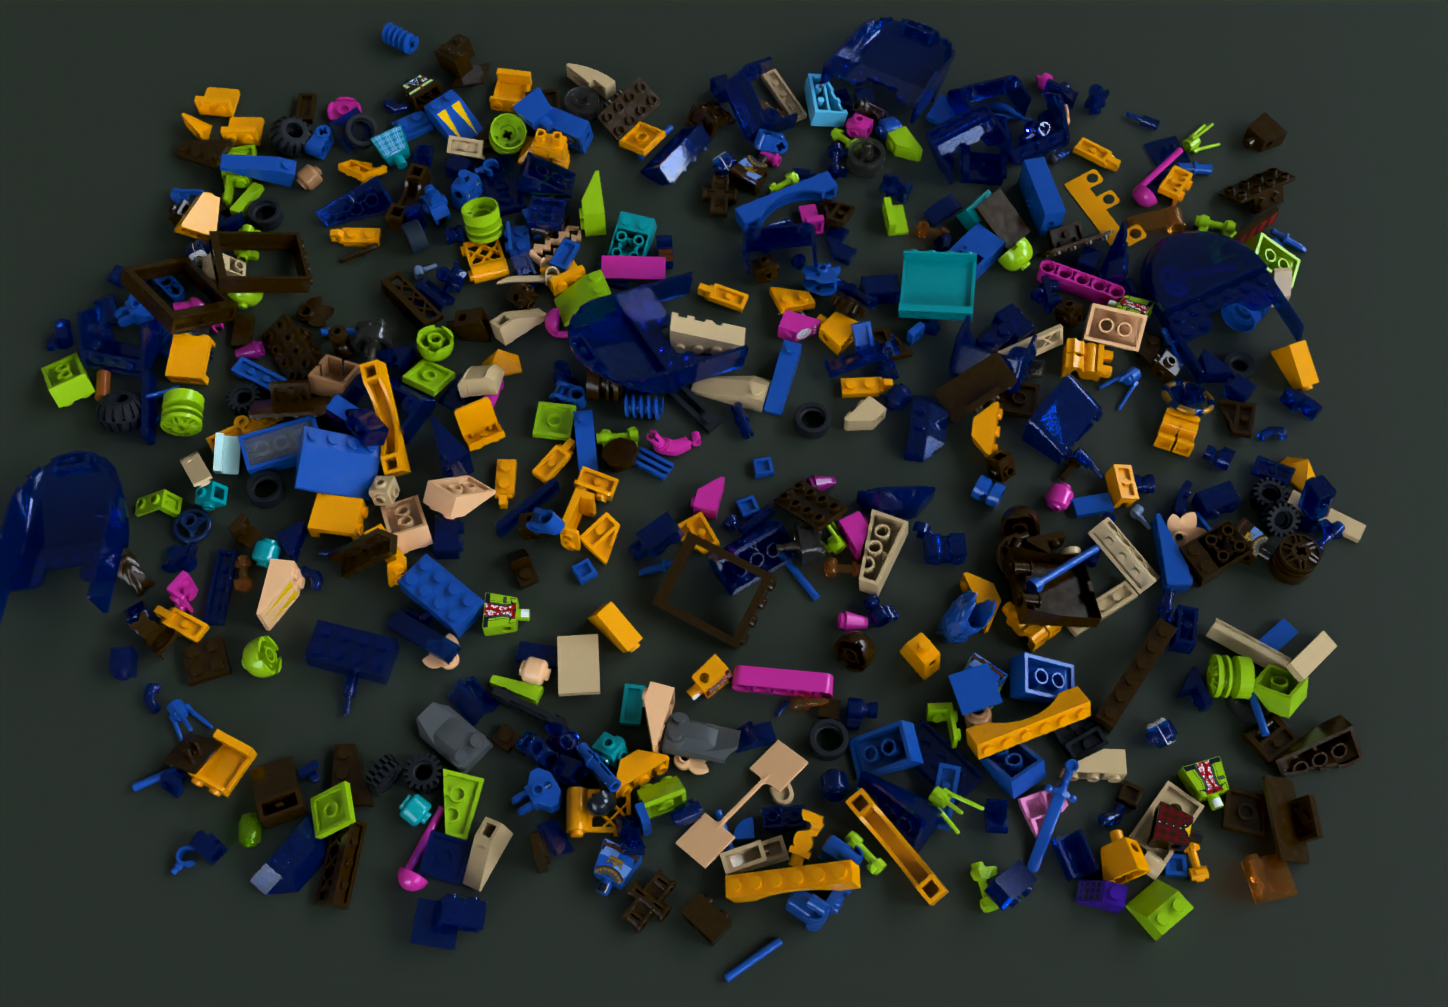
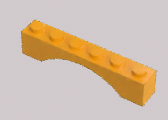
M376 359L360 364L362 380L372 401L379 425L381 438L380 458L384 475L398 477L411 473L386 363Z
M1078 686L1060 692L1049 707L1030 718L1009 723L987 722L983 725L967 728V745L978 760L1090 717V700Z
M860 788L845 801L860 821L891 855L929 905H935L949 893L948 889L863 788Z
M843 860L726 875V898L734 903H743L796 891L861 888L860 868L852 860Z

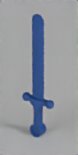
M1075 759L1065 761V772L1058 788H1053L1051 784L1045 786L1046 792H1053L1054 795L1027 863V868L1030 872H1037L1040 868L1065 799H1069L1071 803L1077 801V797L1073 794L1070 795L1067 791L1073 772L1079 768V764Z

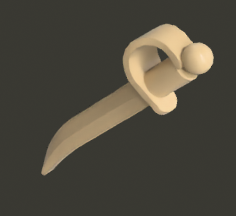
M550 266L546 269L545 275L509 276L499 280L496 285L519 282L545 283L547 286V282H550L549 278L556 276L548 274L555 272L559 275L560 273L556 267Z

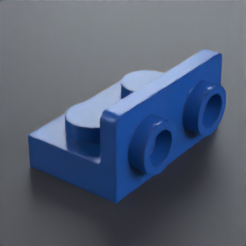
M506 221L507 228H503L504 238H508V242H505L506 253H510L511 260L528 258L529 251L531 250L528 225L510 227V221Z

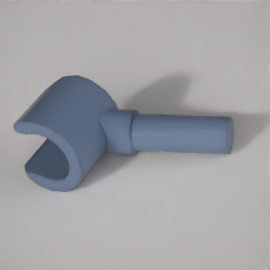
M434 263L426 267L415 266V279H423L425 276L424 272L436 268L437 264Z
M1136 504L1130 511V516L1141 521L1149 531L1152 527L1141 515L1144 512V508Z

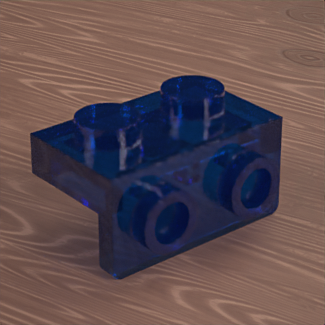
M1082 829L1050 840L1067 881L1088 877L1099 870V866Z

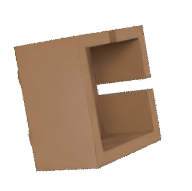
M326 354L318 363V366L316 365L308 374L311 393L321 397L330 396L331 400L338 394L347 400L361 383L360 364L345 360L343 376L342 359Z

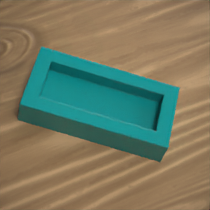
M625 684L620 725L641 726L644 685Z

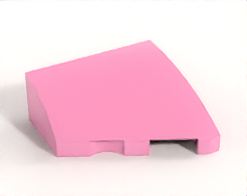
M1045 789L1017 799L1035 838L1038 837L1054 795L1053 792H1046ZM1066 799L1061 812H1063L1068 806V802Z

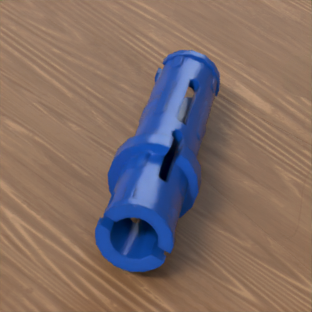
M586 742L580 743L576 747L577 754L582 757L587 768L595 772L610 792H616L621 787V782L601 761L600 755L592 751Z

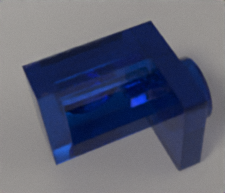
M242 212L226 219L222 213L218 214L220 219L218 224L222 231H238L242 228V225L247 224Z
M986 800L984 820L987 833H1008V800Z

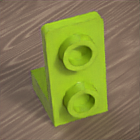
M227 172L226 179L223 181L225 192L222 193V201L226 203L228 210L233 205L234 188H248L252 184L250 177Z
M166 489L138 498L135 505V515L139 517L160 510L172 517H177L181 512L183 498Z
M952 702L927 703L926 722L939 723L947 721L951 747L956 748L957 742L961 740L960 728L956 727L958 714L957 710H953Z

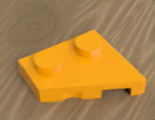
M351 159L339 163L338 170L347 176L356 178L358 181L365 182L370 178L387 173V166L381 165L375 168L372 167V163Z
M770 287L769 293L780 314H784L785 310L797 312L815 309V301L808 291Z
M702 511L669 529L671 535L682 542L689 531L720 546L719 540ZM698 545L694 547L695 550L703 555L709 552Z
M606 512L580 535V542L604 565L609 560L620 524Z

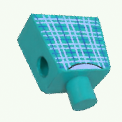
M401 125L371 138L375 149L388 166L396 164L398 169L407 167L406 159L411 157V153Z

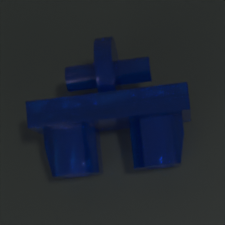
M1093 84L1088 90L1089 96L1084 106L1089 108L1090 115H1099L1101 108L1106 105L1105 100L1109 96V89L1104 91L1101 85Z
M885 173L879 189L887 193L886 197H894L906 203L913 185L909 182L904 183L900 181L899 177L895 174Z
M454 261L452 270L444 266L436 270V278L441 282H446L443 292L449 293L450 289L460 293L467 274L466 271L458 268L460 263Z
M1047 275L1042 276L1043 282L1040 286L1034 287L1035 290L1031 292V299L1037 301L1038 304L1043 303L1045 313H1051L1052 308L1062 302V296L1052 295V293L1058 292L1059 283L1058 280H1049Z

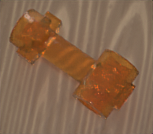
M920 221L915 230L916 235L920 238L930 234L939 236V240H947L950 231L945 227L941 229L931 228L926 221Z
M240 555L237 557V561H235L236 568H239V579L234 580L235 591H240L241 593L253 589V580L251 577L248 578V566H252L250 557Z
M828 558L826 563H824V572L827 577H836L837 572L852 573V577H857V575H860L862 563L852 561V565L838 564L837 559Z

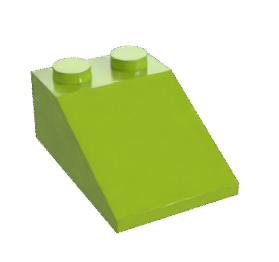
M598 170L594 172L581 200L582 208H579L581 230H585V237L607 235Z
M1260 232L1246 240L1238 268L1250 277L1267 282L1273 269L1279 267L1292 268V289L1301 260Z
M601 269L582 276L554 299L556 307L560 309V317L564 327L616 309L612 293Z
M77 352L41 368L47 388L59 408L63 406L68 407L74 401L88 398L95 392Z

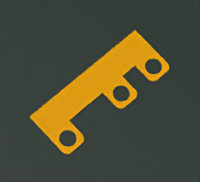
M1092 169L1065 183L1064 186L1100 232L1113 229L1114 233L1109 234V238L1106 241L1118 253L1146 238V233L1137 224L1122 231L1107 211L1108 208L1118 204L1120 200L1112 190H1108L1097 197L1090 188L1101 183L1103 178L1097 170ZM1089 174H1096L1098 180L1090 183L1087 181V176ZM1105 195H1112L1115 199L1114 202L1106 204L1103 201ZM1138 229L1141 231V236L1136 239L1132 238L1130 231Z

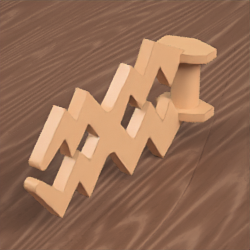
M568 225L565 232L558 230V239H545V245L534 243L533 249L529 251V260L536 262L540 268L547 265L553 256L545 255V257L541 258L537 254L543 255V251L551 252V245H560L563 238H570L569 231H578L577 236L571 234V240L581 242V230H579L578 226ZM553 248V254H555L558 248Z

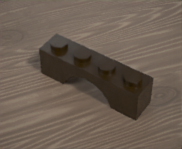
M411 163L405 175L403 194L397 204L391 203L385 215L388 229L402 233L401 225L412 220L420 204L419 197L425 194L424 188L431 182L428 166Z

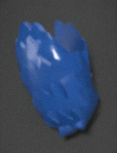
M972 590L965 591L952 602L949 610L944 613L942 620L938 624L939 631L936 634L943 637V643H964L970 635L979 632L987 625L994 615L996 601L988 599L983 603L976 604L977 593L972 592Z

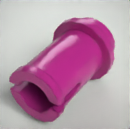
M768 151L760 152V154L768 158V163L772 164V167L780 165L782 157L779 154H773Z

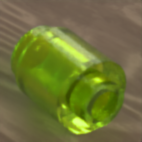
M244 814L239 821V843L247 848L255 847L257 843L262 841L261 821L258 814Z

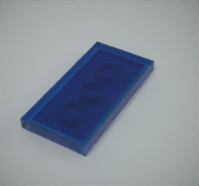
M511 155L492 158L498 161L499 169L494 166L488 167L493 171V176L480 173L486 197L497 201L500 216L522 212V209H526V204ZM485 160L477 161L478 168L483 166Z
M923 718L914 727L923 759V764L915 766V768L935 786L939 763L961 767L956 794L966 798L985 778V775L956 748H952L951 744ZM955 799L954 805L958 806L961 801Z

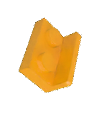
M1174 165L1159 186L1157 192L1172 198L1171 206L1175 207L1178 201L1181 202L1183 200L1185 191L1190 190L1193 181H1191L1193 173Z

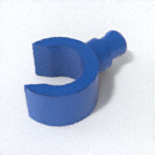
M492 158L485 160L483 166L474 168L475 173H485L487 176H493V171L488 167L494 166L499 169L498 161Z
M186 845L178 849L176 853L177 862L170 870L171 873L176 875L183 867L189 868L196 864L193 860L182 861V857L186 852L195 851L192 846Z

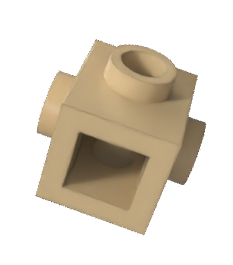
M394 475L376 476L372 486L369 488V496L372 498L375 506H393L400 492Z

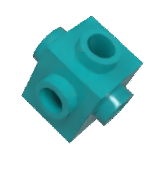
M210 481L208 485L201 488L197 486L195 504L202 506L204 510L208 511L225 506L228 487L215 481Z
M605 731L592 746L593 751L600 755L601 761L606 766L610 765L616 769L619 766L620 760L629 754L623 738L618 735L613 736Z

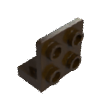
M711 101L693 104L685 122L709 141L713 140L719 125L733 124L736 122V119L732 117L730 112L721 108L718 102Z

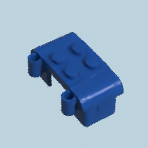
M834 835L828 837L820 849L822 852L819 855V858L825 863L852 860L859 865V868L863 859V852L859 846L856 845L855 848H852ZM853 889L833 890L826 901L815 894L811 895L807 891L792 892L787 899L786 910L806 923L805 928L807 930L818 931L832 913L837 914L845 899L843 896H849Z

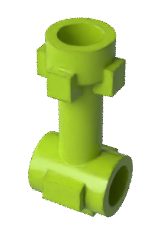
M837 127L832 130L830 134L832 139L843 142L847 153L852 154L860 149L861 142L858 138L850 140L844 135V130Z
M791 171L785 174L786 179L778 184L775 182L771 183L768 187L769 193L777 192L787 186L799 183L798 174Z

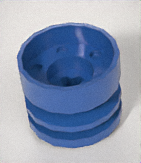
M1250 283L1242 284L1223 305L1221 316L1232 329L1242 333H1249L1255 329L1261 319L1269 312L1272 307L1271 299L1259 286Z

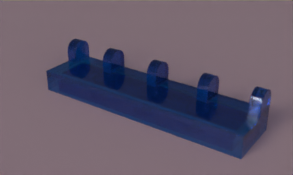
M889 335L890 340L881 344L878 343V340H874L875 346L862 351L860 346H857L856 353L845 357L841 352L839 353L840 358L831 362L824 358L823 362L829 377L832 378L899 354L900 350L894 335Z

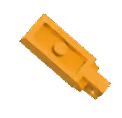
M1084 137L1081 138L1073 149L1074 153L1114 172L1120 167L1121 160L1115 158L1112 155V151Z
M381 228L330 229V238L332 242H339L344 244V246L366 247L376 243L379 247Z
M700 283L697 293L710 302L741 313L749 297L746 293L717 283L714 285L710 284V286Z
M882 377L841 378L840 380L842 398L868 397L869 395L871 397H878L884 391H892L893 379H882Z
M569 437L563 445L561 443L559 445L556 444L532 470V475L548 485L574 455L573 451L576 448V441Z
M497 459L495 499H499L500 509H508V499L515 497L516 459Z
M158 605L153 611L157 617L161 618V624L167 628L176 629L182 636L195 643L200 642L210 628L208 624L176 607H170L167 610Z

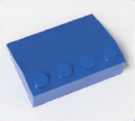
M304 426L298 438L294 489L360 498L366 502H372L373 500L369 496V488L378 475L381 459V441Z

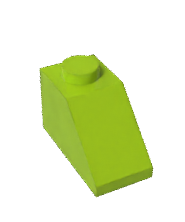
M906 126L888 132L886 147L888 150H891L894 156L916 162L921 161L923 149Z

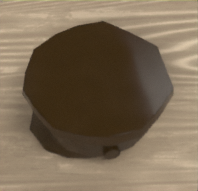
M619 437L608 442L603 447L602 459L606 462V469L610 473L627 471L636 463L639 450L635 441Z

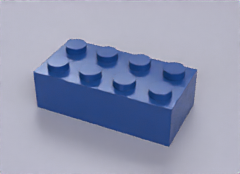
M425 554L398 580L400 589L404 594L458 639L484 614V601L428 554Z

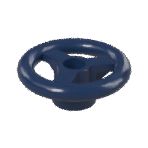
M187 509L175 518L172 527L173 534L183 543L193 544L200 542L209 535L212 529V519L202 509ZM206 522L205 530L196 536V530L199 525ZM179 524L189 531V538L180 534Z

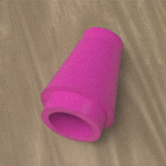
M844 611L838 614V629L843 631L867 629L868 617Z

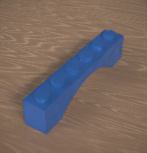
M828 171L818 173L811 178L801 180L799 183L787 186L777 192H772L762 198H757L745 205H740L735 208V220L744 234L761 228L765 219L776 209L784 205L801 201L822 203L823 198L832 199L836 197L838 185Z

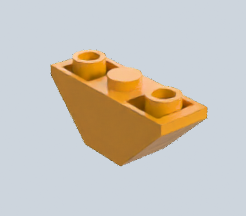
M996 401L973 418L972 442L985 457L998 450V444H995L996 437H1000L1001 427L998 426V420H1002L1003 409H1000L999 402Z
M965 572L960 581L963 593L967 590L977 593L976 604L983 603L988 599L996 601L994 615L987 625L982 628L983 632L987 633L1000 606L1001 598L994 583Z
M638 749L622 758L616 776L621 782V787L614 792L616 799L629 795L634 788L647 784L654 776L664 774L669 768V756Z

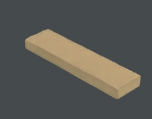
M776 69L761 74V80L792 124L807 118L806 111Z
M1295 490L1291 492L1287 503L1292 504L1293 507L1298 509L1296 512L1301 516L1356 543L1359 542L1366 528L1365 524Z
M1126 580L1096 598L1102 617L1101 621L1138 597L1136 591ZM1067 627L1074 637L1089 629L1087 627Z
M1323 630L1285 667L1300 683L1314 671L1337 645Z

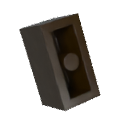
M698 892L681 910V917L714 947L731 928V917L723 909L719 911L714 906L715 902L707 894L703 896Z

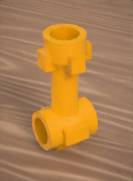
M1189 842L1188 847L1183 851V853H1188L1192 868H1188L1189 879L1191 882H1203L1205 879H1209L1207 866L1200 865L1197 851L1200 850L1199 844Z

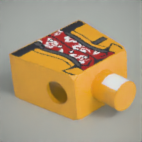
M714 654L692 675L691 678L694 685L686 692L693 701L701 694H704L708 699L728 684L733 677L729 668Z

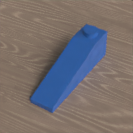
M222 154L219 170L291 187L295 177L297 161L273 156Z
M784 340L763 412L782 416L801 357L802 344Z
M592 410L574 411L579 474L582 466L598 471Z
M1156 513L1151 521L1162 592L1186 593L1193 584V575L1189 572V566L1160 513Z

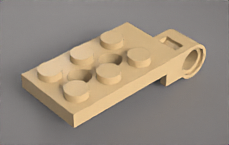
M1169 780L1128 837L1136 840L1141 850L1145 852L1144 857L1150 868V872L1146 875L1153 880H1156L1175 851L1148 846L1156 806L1161 801L1171 806H1176L1179 810L1193 816V823L1205 807Z

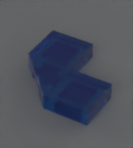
M831 226L825 236V240L830 248L832 258L849 266L857 253V249L843 243L849 234V230Z

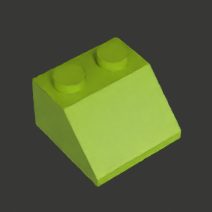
M1268 664L1255 679L1253 692L1269 712L1289 719L1307 697L1309 677L1299 683L1288 670Z
M677 775L674 777L666 776L660 782L653 785L651 783L645 784L637 791L639 802L643 801L650 819L687 805L686 790Z
M1156 879L1125 905L1155 941L1194 909L1177 889L1159 879Z

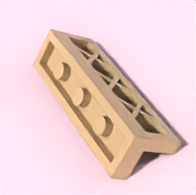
M1058 324L998 351L1007 366L1011 368L1062 345L1063 326Z
M1109 517L1088 532L1139 594L1160 578Z
M1218 618L1214 620L1206 634V637L1241 656L1251 657L1254 663L1264 668L1271 664L1286 669L1285 666L1291 661V658Z

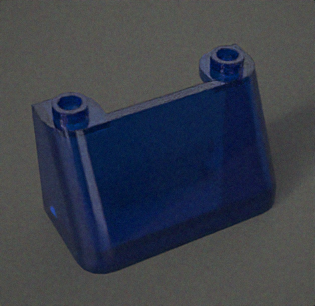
M1068 373L1031 416L1021 440L1057 464H1060L1063 459L1067 460L1071 456L1073 443L1090 423L1098 422L1104 414L1101 412L1103 408L1080 382Z

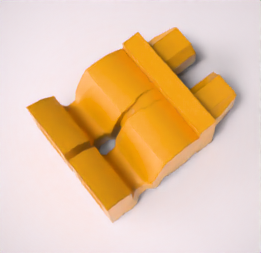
M538 128L532 143L533 155H536L534 168L549 171L551 166V171L566 174L570 163L567 137L563 136L562 132L555 131L553 134L546 133L545 129Z
M1067 338L1063 347L1061 377H1068L1071 372L1077 371L1080 379L1084 380L1093 379L1092 381L1098 382L1100 377L1110 378L1112 366L1103 365V362H1112L1113 351L1105 350L1104 344L1099 343L1097 345L1095 343L1078 341L1076 338Z
M1172 403L1169 408L1167 407L1162 417L1153 446L1170 451L1173 446V453L1189 458L1194 448L1193 442L1200 422L1198 411L1195 410V415H1188L1177 411L1176 409L1179 405Z
M1009 601L1002 607V612L1007 617L1006 623L1009 627L1011 626L1018 636L1028 637L1027 645L1031 652H1034L1046 640L1048 641L1061 631L1062 626L1019 624L1015 605Z
M802 809L803 820L810 822L811 827L810 829L796 832L793 839L794 844H791L788 852L792 853L788 865L793 867L803 866L805 858L808 860L811 858L812 852L809 850L814 845L813 836H818L824 827V816Z

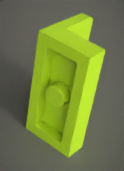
M884 197L882 212L887 235H907L909 230L903 205H892L891 197Z

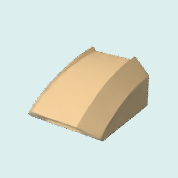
M497 364L468 368L457 385L461 398L498 395L505 374L504 370Z

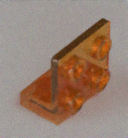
M1256 853L1248 855L1241 861L1255 904L1289 898L1298 894L1287 863L1280 861L1277 854L1258 857Z

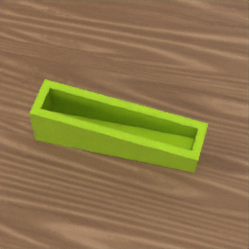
M253 182L229 209L233 219L243 222L248 214L249 205L258 199L265 190L263 185Z
M492 675L489 681L491 687L497 686L501 689L505 687L511 690L513 695L534 705L538 704L544 693L543 686Z

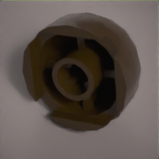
M1016 505L1010 507L1001 518V534L1003 537L1027 530L1029 537L1039 535L1040 520L1032 508L1025 505Z
M849 631L840 636L834 644V652L840 662L842 660L848 664V666H845L848 670L862 672L874 660L875 646L871 638L863 632Z

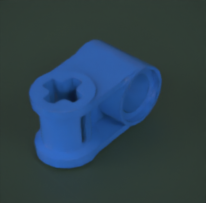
M320 125L316 128L305 145L306 154L322 160L325 159L335 142L329 126Z
M758 129L753 145L756 149L777 154H783L787 151L788 143L783 134L767 129Z
M563 380L556 382V388L549 396L552 402L576 405L577 410L586 407L587 398L583 387L567 383Z
M538 507L534 508V514L530 522L526 523V527L529 530L538 534L557 535L562 532L565 526V522L552 510Z

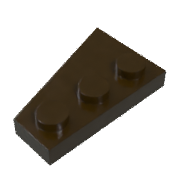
M231 139L183 140L174 152V155L177 158L216 171L220 166L222 154H228L235 143Z
M334 744L331 787L346 781L350 783L353 807H375L369 787L364 783L365 774L356 744Z
M540 830L532 832L530 839L540 874L549 872L547 865L551 864L545 839H542Z

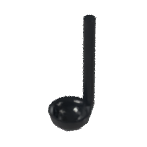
M575 742L572 745L575 752L576 747L580 744L579 742ZM577 754L582 763L584 764V760L582 759V757H580V755ZM584 764L601 790L588 800L585 810L592 816H605L616 807V797L595 772Z

